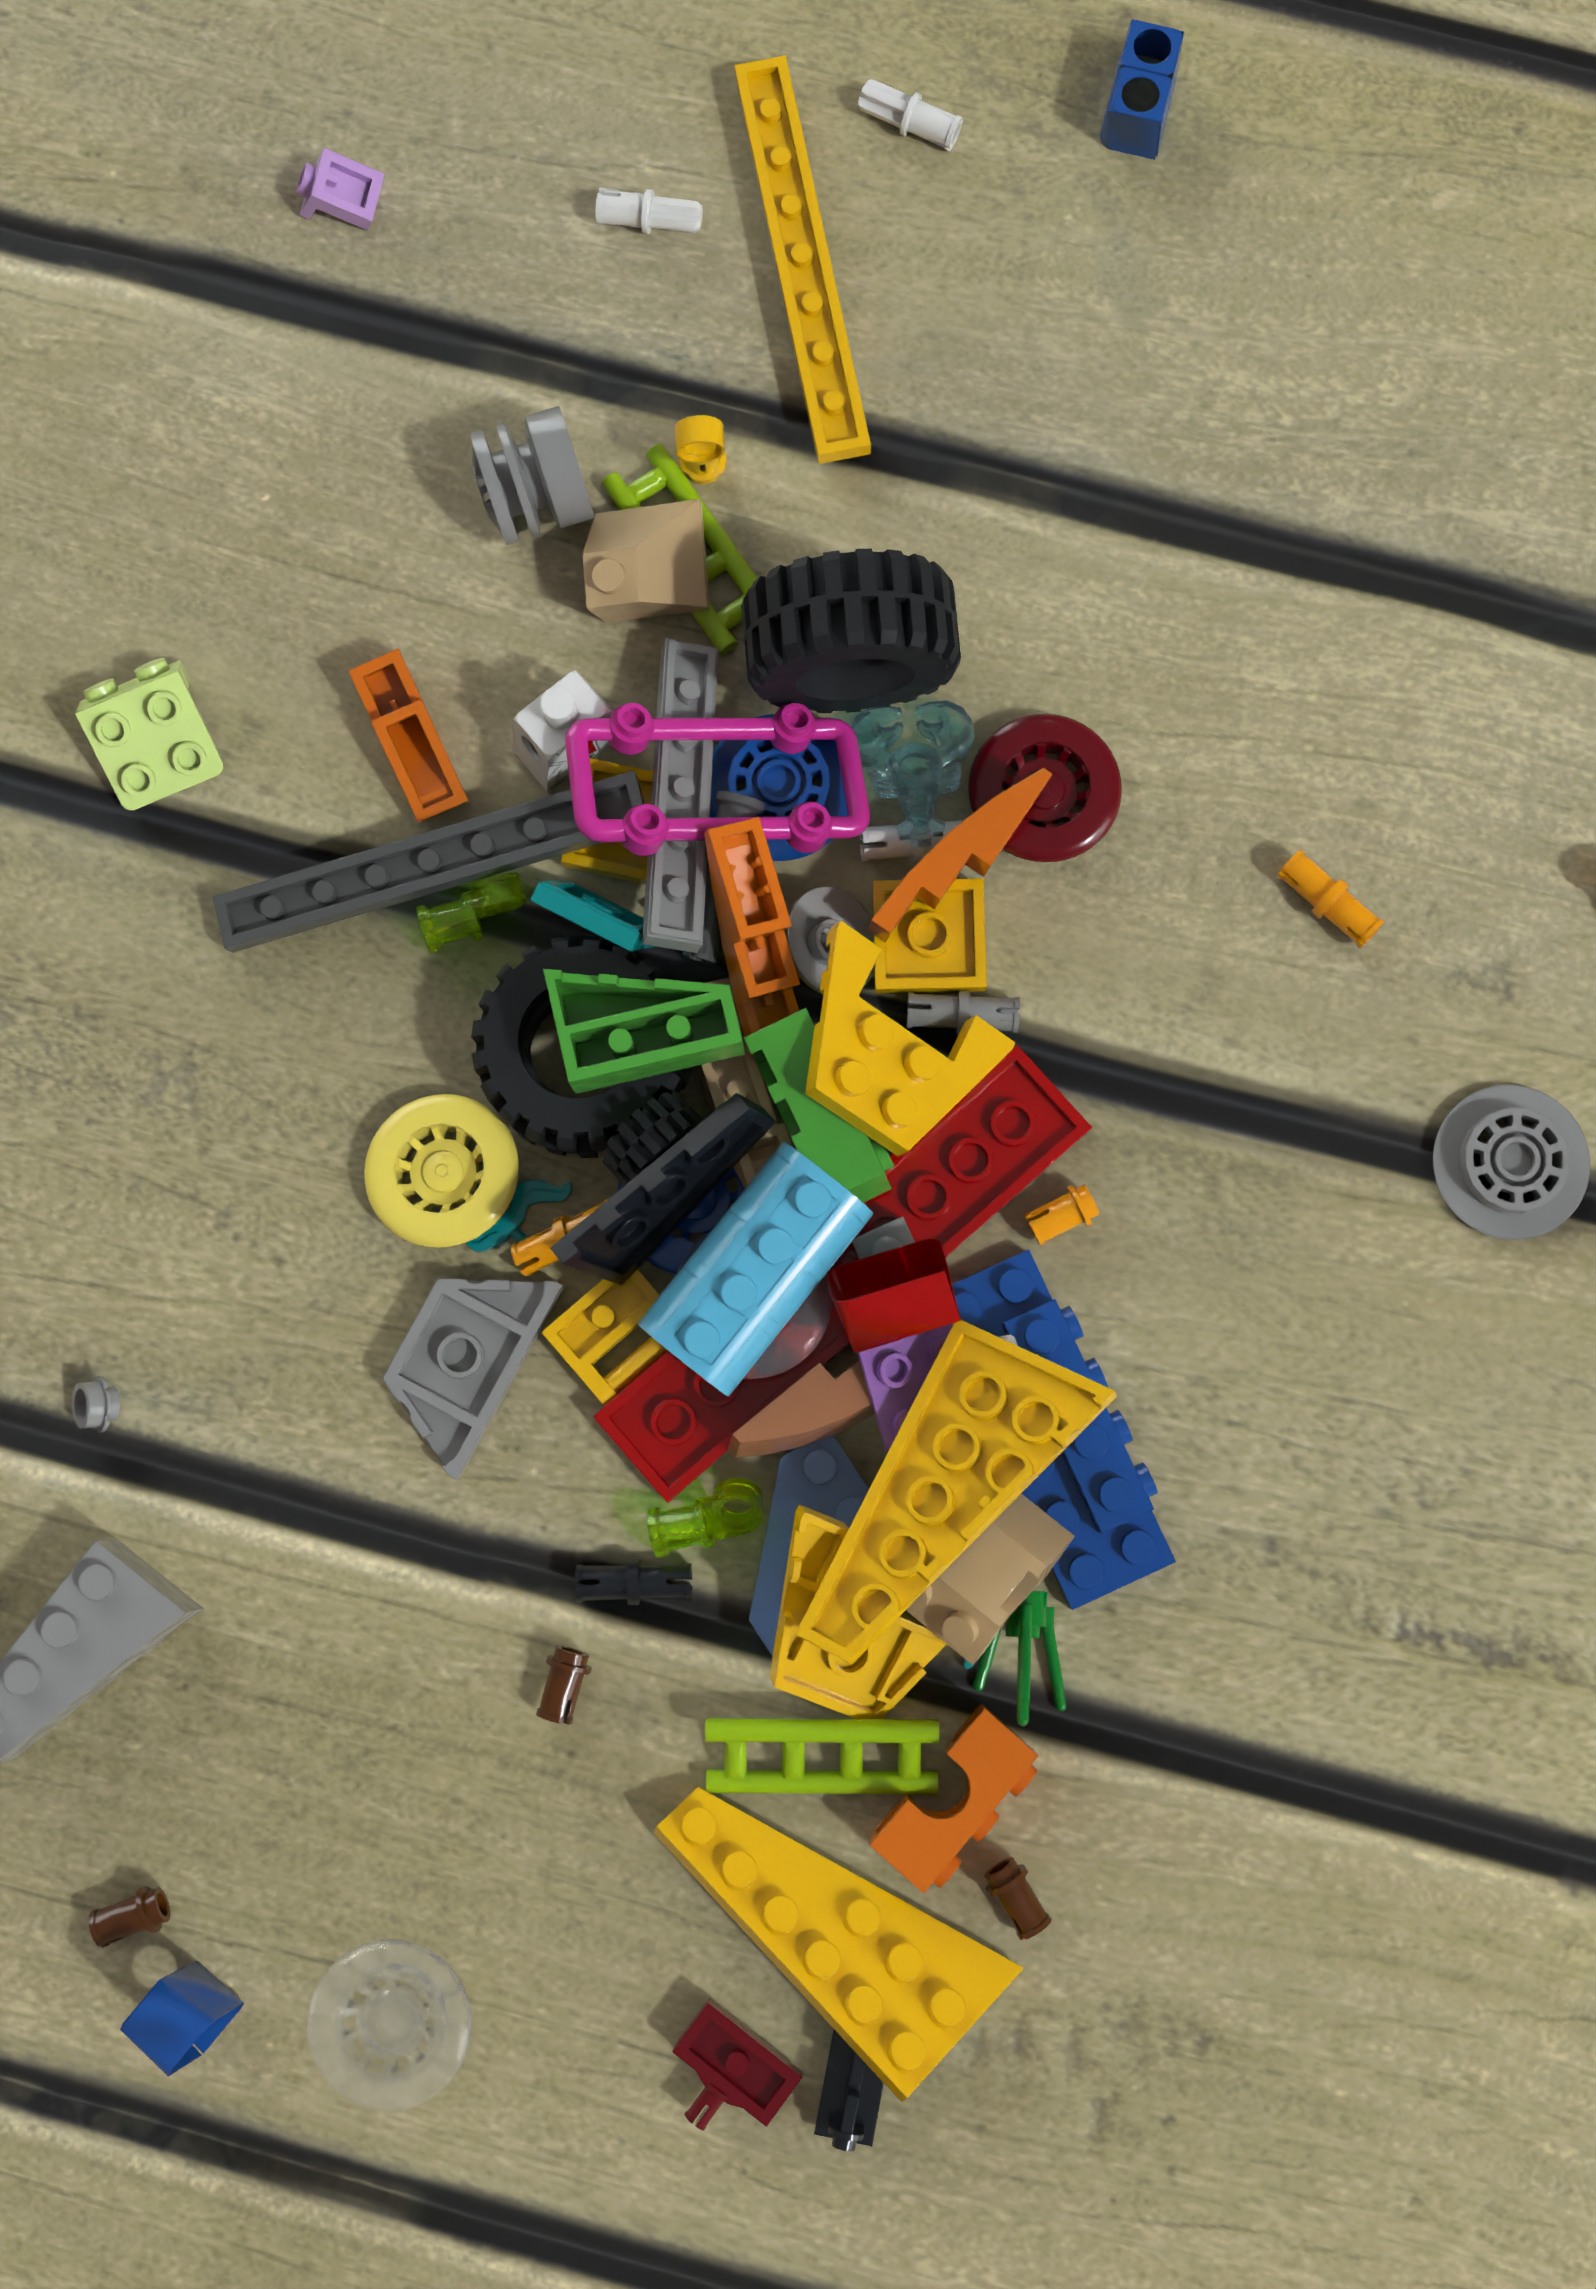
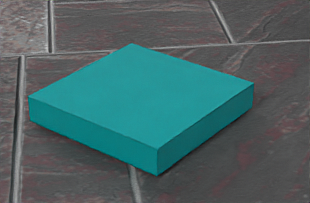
M571 880L538 882L530 899L532 902L631 952L655 947L642 944L644 917Z

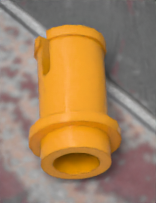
M1085 1184L1076 1189L1073 1185L1067 1187V1194L1031 1212L1024 1213V1217L1040 1246L1045 1244L1046 1241L1082 1223H1085L1087 1227L1092 1225L1091 1219L1100 1215L1097 1205Z

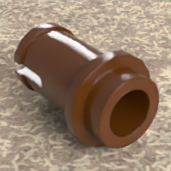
M556 1646L554 1655L547 1656L546 1663L550 1665V1670L540 1706L537 1708L536 1715L538 1717L559 1724H572L573 1713L583 1677L590 1674L592 1669L591 1666L587 1665L589 1654L570 1647Z
M1011 1857L995 1864L985 1873L984 1878L988 1883L985 1890L989 1896L997 1897L1016 1929L1019 1939L1023 1940L1025 1938L1026 1940L1042 1932L1051 1923L1052 1919L1045 1912L1025 1877L1028 1870L1025 1865H1018L1015 1859Z
M148 1886L140 1887L134 1897L100 1910L91 1911L88 1919L91 1936L98 1947L104 1948L113 1942L144 1930L149 1933H156L160 1931L163 1923L170 1920V1906L166 1894L160 1887L154 1889Z

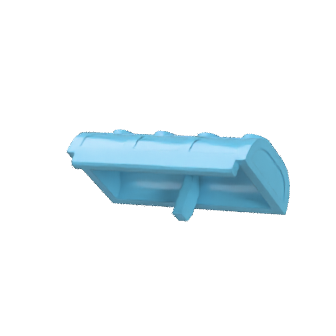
M782 1142L638 1322V1325L684 1364L729 1397L872 1217L873 1212L811 1160L789 1144Z

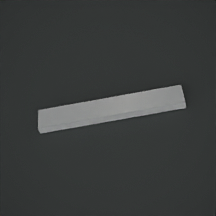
M665 638L660 654L656 718H715L718 648ZM655 740L651 805L659 808L666 818H709L713 740ZM664 841L662 847L656 853L648 855L642 944L698 953L702 947L707 870L705 841Z

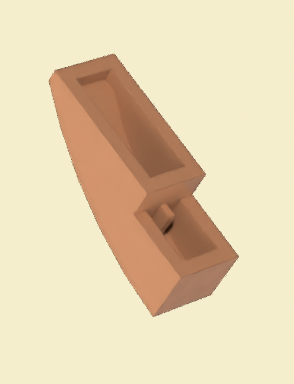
M858 1360L836 1379L830 1375L821 1363H818L734 1432L728 1450L735 1458L767 1455L790 1450L838 1434L873 1415L874 1410L860 1361Z

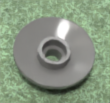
M834 887L812 889L802 894L793 903L788 912L792 926L784 931L796 972L809 987L817 992L820 990L822 972L827 970L830 948L826 947V939L833 925L843 921L874 943V935L867 931L872 920L870 914L854 896ZM874 966L864 986L867 985L875 973Z

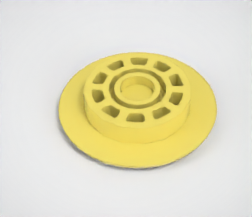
M438 1094L416 1099L396 1110L376 1132L365 1160L364 1181L366 1193L377 1217L398 1237L425 1247L442 1248L456 1246L469 1242L488 1231L505 1213L517 1187L519 1158L515 1141L502 1119L490 1108L474 1099L460 1095ZM446 1132H456V1140L446 1139ZM434 1135V1141L426 1145L421 1143L425 1138ZM471 1139L477 1143L473 1152L467 1149ZM416 1149L417 1153L413 1161L407 1162L406 1160L411 1151ZM483 1161L484 1169L479 1172L478 1164ZM404 1173H410V1184L403 1183ZM477 1184H480L479 1187H478V1189H477V1190L475 1191V1193L472 1195V1193H473V1191H474L476 1185H477ZM418 1194L423 1200L414 1205L410 1198ZM465 1202L464 1204L455 1209L456 1205ZM434 1206L442 1207L439 1213L431 1212Z

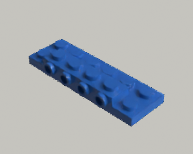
M1029 1249L952 1284L959 1316L962 1317L963 1321L997 1337L1012 1335L1015 1337L1019 1347L1108 1387L1104 1374L1095 1358L1084 1361L1075 1340L1084 1337L1075 1313L1070 1306L1060 1309L1056 1299H1052ZM1107 1407L1021 1493L1075 1536L1051 1569L1071 1610L1176 1562L1152 1512L1154 1507L1149 1497L1158 1494L1154 1480L1143 1462L1135 1466L1133 1465L1124 1446L1133 1441L1129 1427L1119 1410L1109 1413Z

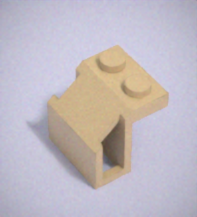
M1020 1494L906 1611L973 1665L985 1652L1009 1616L1048 1575L1075 1536L1023 1494Z

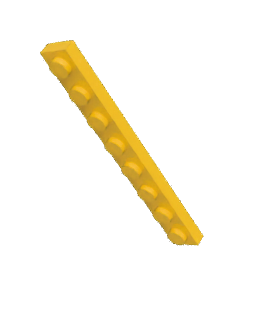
M786 55L734 65L735 80L818 465L871 454V442Z

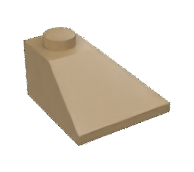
M696 499L596 513L583 551L586 608L606 623L710 610L702 502Z

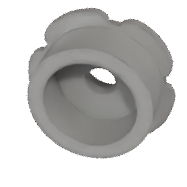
M95 1376L94 1381L78 1383L75 1386L72 1396L73 1417L79 1428L96 1429L98 1433L106 1431L110 1421L116 1420L119 1415L120 1399L118 1391L114 1386L108 1387L103 1377Z

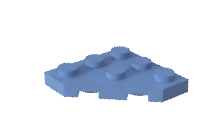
M833 1435L809 1445L795 1448L783 1456L779 1462L749 1615L750 1623L772 1656L794 1516L798 1505H803L844 1522L849 1528L869 1490Z

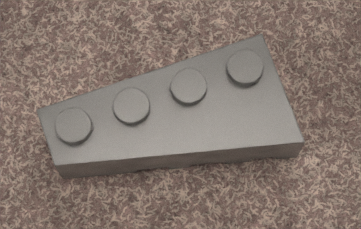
M118 1539L95 1541L0 1661V1764L18 1757L72 1714L78 1706L96 1692L105 1688L118 1677L117 1675L141 1656L149 1653L164 1641L165 1637L184 1622H188L204 1608Z

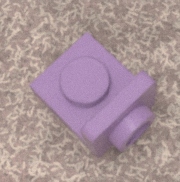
M323 148L314 166L306 162L302 169L296 189V194L304 197L300 216L310 220L315 210L318 209L367 230L373 221L385 174L327 148Z

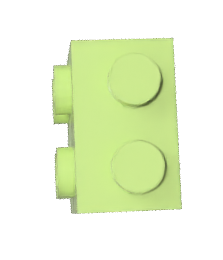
M165 658L150 661L134 670L137 678L118 686L114 679L97 683L83 691L86 699L80 701L75 712L121 805L127 810H136L213 778L223 770L221 755L188 690L190 678L181 659L171 664H167Z

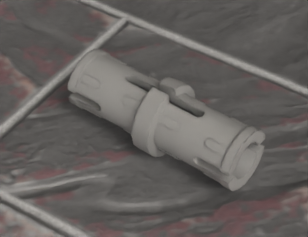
M963 990L958 991V996L914 994V992H908L907 1028L956 1029V1034H959L964 1022L977 1015L998 1031L1018 1033L1020 997L970 996V991Z

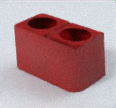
M923 1239L839 1265L832 1269L827 1276L831 1298L854 1353L863 1352L899 1341L905 1337L961 1321L947 1261L941 1242L937 1239Z

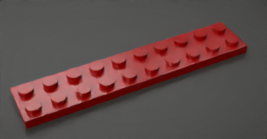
M1016 1045L908 1152L896 1156L894 1153L890 1155L894 1167L885 1171V1174L892 1189L864 1202L873 1212V1215L856 1237L903 1216L915 1242L928 1238L937 1239L941 1242L945 1258H947L1092 1129V1126L1023 1050ZM851 1243L729 1397L712 1386L671 1352L667 1351L593 1416L667 1503H670L729 1451L728 1447L734 1432L818 1363L825 1366L850 1343L831 1298L827 1276L835 1267L858 1260Z

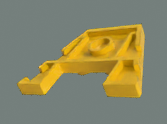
M839 921L830 928L826 939V947H829L830 951L827 970L822 972L819 992L823 994L820 1022L814 1026L805 1094L896 1156L908 1152L1013 1049L1016 1042L975 1015L964 1022L948 1058L860 998L859 994L882 949L843 921Z
M799 1504L794 1516L769 1678L777 1689L855 1719H883L926 1674L924 1667L947 1644L915 1617L905 1612L852 1665L795 1635L849 1529L844 1522Z

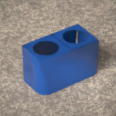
M1134 19L1131 20L1117 64L1100 131L1101 143L1106 148L1155 160L1157 150L1158 156L1177 79L1184 37L1183 31ZM1136 55L1162 60V62L1156 64L1145 63ZM1173 73L1172 79L1166 75ZM1134 78L1149 79L1158 88L1159 100L1148 111H1133L1122 100L1121 93L1124 85Z
M195 1961L159 1979L122 2023L120 2030L169 2077L201 2056L193 2044L204 2054L239 2012L244 2002L199 1961Z

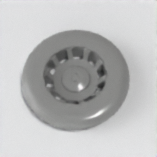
M1497 1085L1487 1087L1467 1096L1449 1112L1437 1133L1433 1150V1168L1441 1195L1450 1209L1463 1222L1473 1229L1495 1238L1522 1240L1538 1237L1554 1230L1573 1214L1582 1201L1587 1189L1590 1175V1156L1586 1139L1579 1124L1572 1114L1557 1100L1529 1087ZM1503 1120L1508 1127L1501 1129L1496 1121ZM1521 1122L1529 1125L1530 1128L1522 1126ZM1481 1132L1489 1135L1485 1143L1477 1140ZM1473 1154H1480L1479 1167L1474 1166ZM1483 1175L1490 1184L1488 1189L1482 1185L1478 1176ZM1547 1179L1549 1181L1548 1187L1545 1189V1187L1543 1186V1182ZM1501 1191L1510 1194L1508 1201L1499 1199L1497 1197L1498 1193ZM1531 1191V1202L1524 1203L1523 1193Z

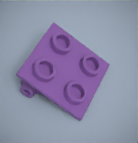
M954 1323L905 1337L899 1341L863 1352H857L886 1455Z

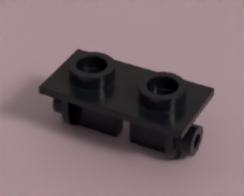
M834 2029L814 2135L833 2138L832 2146L834 2148L851 2152L855 2151L856 2143L871 2147L873 2145L884 2083Z

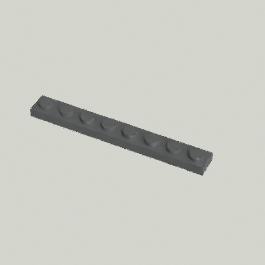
M634 770L593 782L596 812L599 819H624L629 809L645 804L639 780ZM571 789L212 897L224 948L234 953L604 842L592 841L583 836L578 830L574 819Z

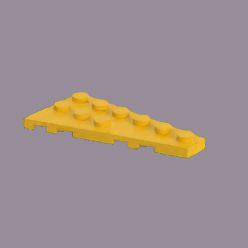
M963 1320L954 1323L795 1635L852 1665L1117 1397L1116 1392Z
M699 1787L662 1820L653 1831L658 1839L901 2102L912 2094L1024 1969L1022 1966Z

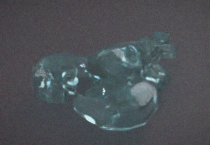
M948 700L918 705L915 709V718H927L936 723L919 720L916 723V727L920 734L937 748L934 749L922 742L909 741L889 752L888 750L902 735L904 725L902 722H896L890 727L884 728L883 726L891 721L903 719L902 709L894 706L869 707L858 714L851 725L858 739L862 767L866 769L870 767L876 768L871 769L868 775L871 777L870 781L874 787V792L880 799L898 798L903 816L907 818L896 826L899 839H909L912 847L931 846L934 837H943L945 822L932 816L935 813L937 794L954 793L959 787V779L961 778L960 769L962 765L960 762H954L949 767L943 768L954 760L961 761L967 756L974 743L973 721L963 707Z

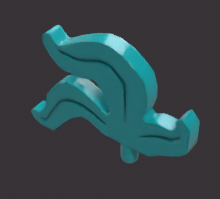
M543 1180L521 1182L515 1190L510 1211H505L502 1217L488 1231L465 1244L476 1253H481L505 1245L511 1237L515 1241H522L528 1238L518 1229L525 1221L528 1208L537 1203L565 1202L573 1190L571 1183L565 1182L563 1186L554 1187ZM477 1184V1185H476V1187H475V1189H474L472 1195H473V1194L475 1193V1191L478 1189V1187H479L480 1184Z

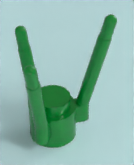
M1032 1591L1004 1623L1006 1625L1005 1636L1018 1637L1017 1722L1021 1726H1025L1029 1722L1031 1638L1040 1639V1627L1055 1708L1060 1712L1066 1709L1064 1684L1054 1631L1055 1607H1047L1048 1592ZM1002 1628L979 1659L973 1688L977 1692L984 1689Z

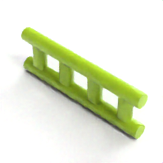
M661 443L656 444L646 453V458L653 466L652 470L629 485L624 482L618 472H614L602 481L601 486L618 510L642 507L640 503L666 486L677 502L696 499L702 502L704 539L713 551L712 554L706 557L708 582L724 571H727L743 595L718 612L715 611L709 602L710 610L694 611L691 614L715 648H718L720 655H725L738 645L730 630L743 622L742 601L753 582L758 578L664 445Z
M706 1718L705 1742H723L724 1770H706V1792L938 1795V1771H921V1743H939V1719ZM747 1742H782V1770H747ZM805 1742L840 1743V1770H805ZM863 1743H898V1771L863 1770Z

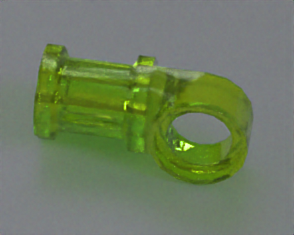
M504 873L475 883L472 886V891L461 893L460 900L429 909L425 904L416 906L418 921L429 953L438 952L440 945L472 936L475 941L483 939L480 919L521 907L527 902L520 874Z
M730 1478L720 1482L714 1488L712 1495L696 1498L694 1505L665 1511L660 1507L648 1509L647 1528L650 1544L657 1558L669 1556L671 1550L702 1545L703 1548H711L716 1546L717 1540L753 1532L760 1526L763 1519L762 1490L751 1480ZM732 1500H741L749 1503L752 1507L745 1512L734 1513L726 1510L723 1505Z

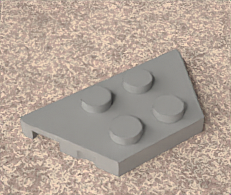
M437 1279L387 1369L383 1381L396 1400L401 1402L410 1415L411 1422L444 1465L443 1468L448 1476L455 1480H460L563 1291L564 1286L555 1281L520 1282L510 1280Z

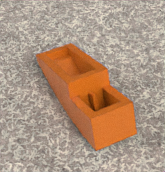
M395 649L348 670L417 822L425 821L469 801L401 651Z

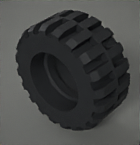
M872 548L855 549V552L840 553L839 550L824 552L823 556L814 558L809 556L793 560V563L786 567L779 565L769 570L767 577L760 576L753 582L742 601L741 608L748 682L761 699L768 700L771 705L777 707L799 703L817 713H832L833 711L852 713L861 712V709L875 708L877 710L891 707V704L899 702L908 703L917 700L919 695H929L937 691L940 685H946L951 680L960 664L961 653L953 582L940 565L934 561L928 562L921 555L912 554L907 556L903 555L902 551L890 549L884 552H873Z
M584 935L583 943H571L569 937L564 936L551 939L553 948L539 952L536 945L521 952L525 961L514 969L506 964L495 975L500 982L494 992L485 990L478 1004L483 1010L481 1020L473 1021L471 1038L476 1043V1052L471 1055L474 1070L480 1076L482 1082L480 1087L487 1100L502 1119L522 1138L533 1145L539 1144L549 1152L565 1156L566 1153H575L581 1158H598V1152H603V1150L609 1147L607 1142L610 1137L620 1133L617 1128L622 1122L628 1123L633 1118L631 1114L639 1108L642 1111L645 1109L647 1101L652 1098L658 1101L663 1093L668 1092L671 1095L674 1091L679 1094L681 1089L685 1090L690 1074L688 1068L616 1084L601 1094L586 1098L562 1096L549 1089L539 1079L531 1059V1045L537 1029L545 1018L553 1012L543 969L562 970L563 973L594 976L610 974L618 975V978L655 981V978L664 979L661 976L660 969L648 958L641 960L635 955L634 951L631 952L617 944L614 947L605 945L602 937Z

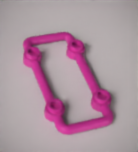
M627 703L614 709L610 718H585L577 720L571 724L565 735L574 819L578 830L583 836L592 841L622 842L628 851L636 855H652L662 847L664 841H705L704 832L708 829L756 817L666 818L656 806L642 804L629 809L624 819H599L596 812L587 741H608L616 751L627 755H634L644 751L649 742L654 740H770L778 750L788 754L804 751L811 740H834L837 747L848 816H830L826 808L818 803H802L793 808L789 817H760L766 840L786 839L788 844L795 850L803 853H812L821 849L827 839L857 837L866 830L870 822V809L855 731L848 723L840 719L814 718L812 712L806 706L799 703L783 705L776 711L773 718H652L648 710L642 705Z

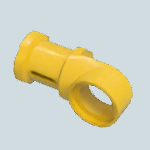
M707 415L690 416L679 420L674 426L675 450L679 458L681 471L696 484H708L716 481L718 476L725 471L727 462L722 421ZM705 464L706 470L701 471L700 465Z

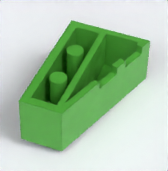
M543 969L568 1082L576 1094L745 1055L730 985L656 978L655 981L618 978V975L610 974L594 976L563 973L562 970Z
M804 1008L744 1037L797 1151L840 1183L862 1203L891 1190L892 1188L885 1171L893 1168L894 1165L886 1148L874 1140L869 1141L867 1135L805 1094L814 1033V1023L807 1009Z

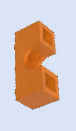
M982 1703L979 1704L944 1746L946 1754L960 1765L966 1773L967 1786L961 1800L949 1809L935 1811L923 1807L909 1794H904L868 1836L870 1847L923 1894L932 1883L941 1888L952 1877L962 1862L956 1856L957 1853L971 1837L976 1842H979L987 1835L1000 1816L994 1810L1008 1792L1015 1797L1018 1796L1028 1786L1038 1771L1032 1765L1038 1758V1754Z

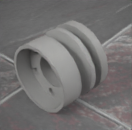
M559 406L525 416L527 442L520 445L516 444L504 423L496 425L503 450L491 453L484 430L470 433L473 444L472 469L487 515L502 533L506 546L519 542L513 521L515 516L525 515L532 538L540 535L538 509L547 506L560 528L594 518L582 474Z

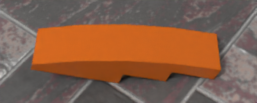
M1045 768L1040 769L993 797L948 832L907 873L872 918L867 931L886 943L916 898L935 910L965 865L984 877L1046 786L1052 773Z
M760 817L708 829L704 832L720 937L734 1000L745 1037L799 1011L792 987L800 985L784 931L791 927L792 924ZM748 1048V1051H749V1054H750V1058H754V1057L752 1056V1054L750 1053V1050H749V1048Z

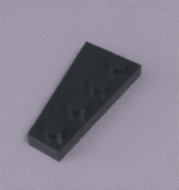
M735 1093L550 1247V1249L562 1264L622 1286L765 1135L776 1121L762 1106Z

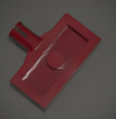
M708 1998L672 2050L676 2056L697 2072L705 2086L688 2111L684 2113L688 2121L693 2123L705 2105H707L697 2118L695 2127L703 2131L723 2102L743 2108L767 2127L800 2082L803 2071L710 1998Z

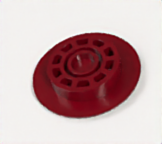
M1056 714L1028 715L1008 722L997 729L978 750L969 775L968 791L970 805L974 813L993 797L1003 792L1002 789L1007 790L1040 769L1045 768L1052 773L1051 778L1003 850L1016 857L1034 862L1067 860L1086 852L1096 845L1106 835L1115 821L1122 796L1119 767L1107 744L1098 734L1083 723ZM1045 753L1059 755L1060 757L1058 760L1045 757ZM1030 754L1035 755V760L1027 763L1024 762L1023 757ZM1067 762H1071L1077 768L1075 773H1072L1065 766ZM1010 767L1017 771L1014 778H1011L1006 773ZM1084 782L1086 791L1078 793L1077 784ZM1075 805L1083 807L1080 813L1070 811ZM1060 821L1065 823L1057 827L1054 826V824Z

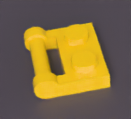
M638 1269L622 1286L602 1279L541 1332L604 1406L668 1351L654 1338L650 1337L605 1377L594 1367V1364L639 1326L638 1322L660 1296Z

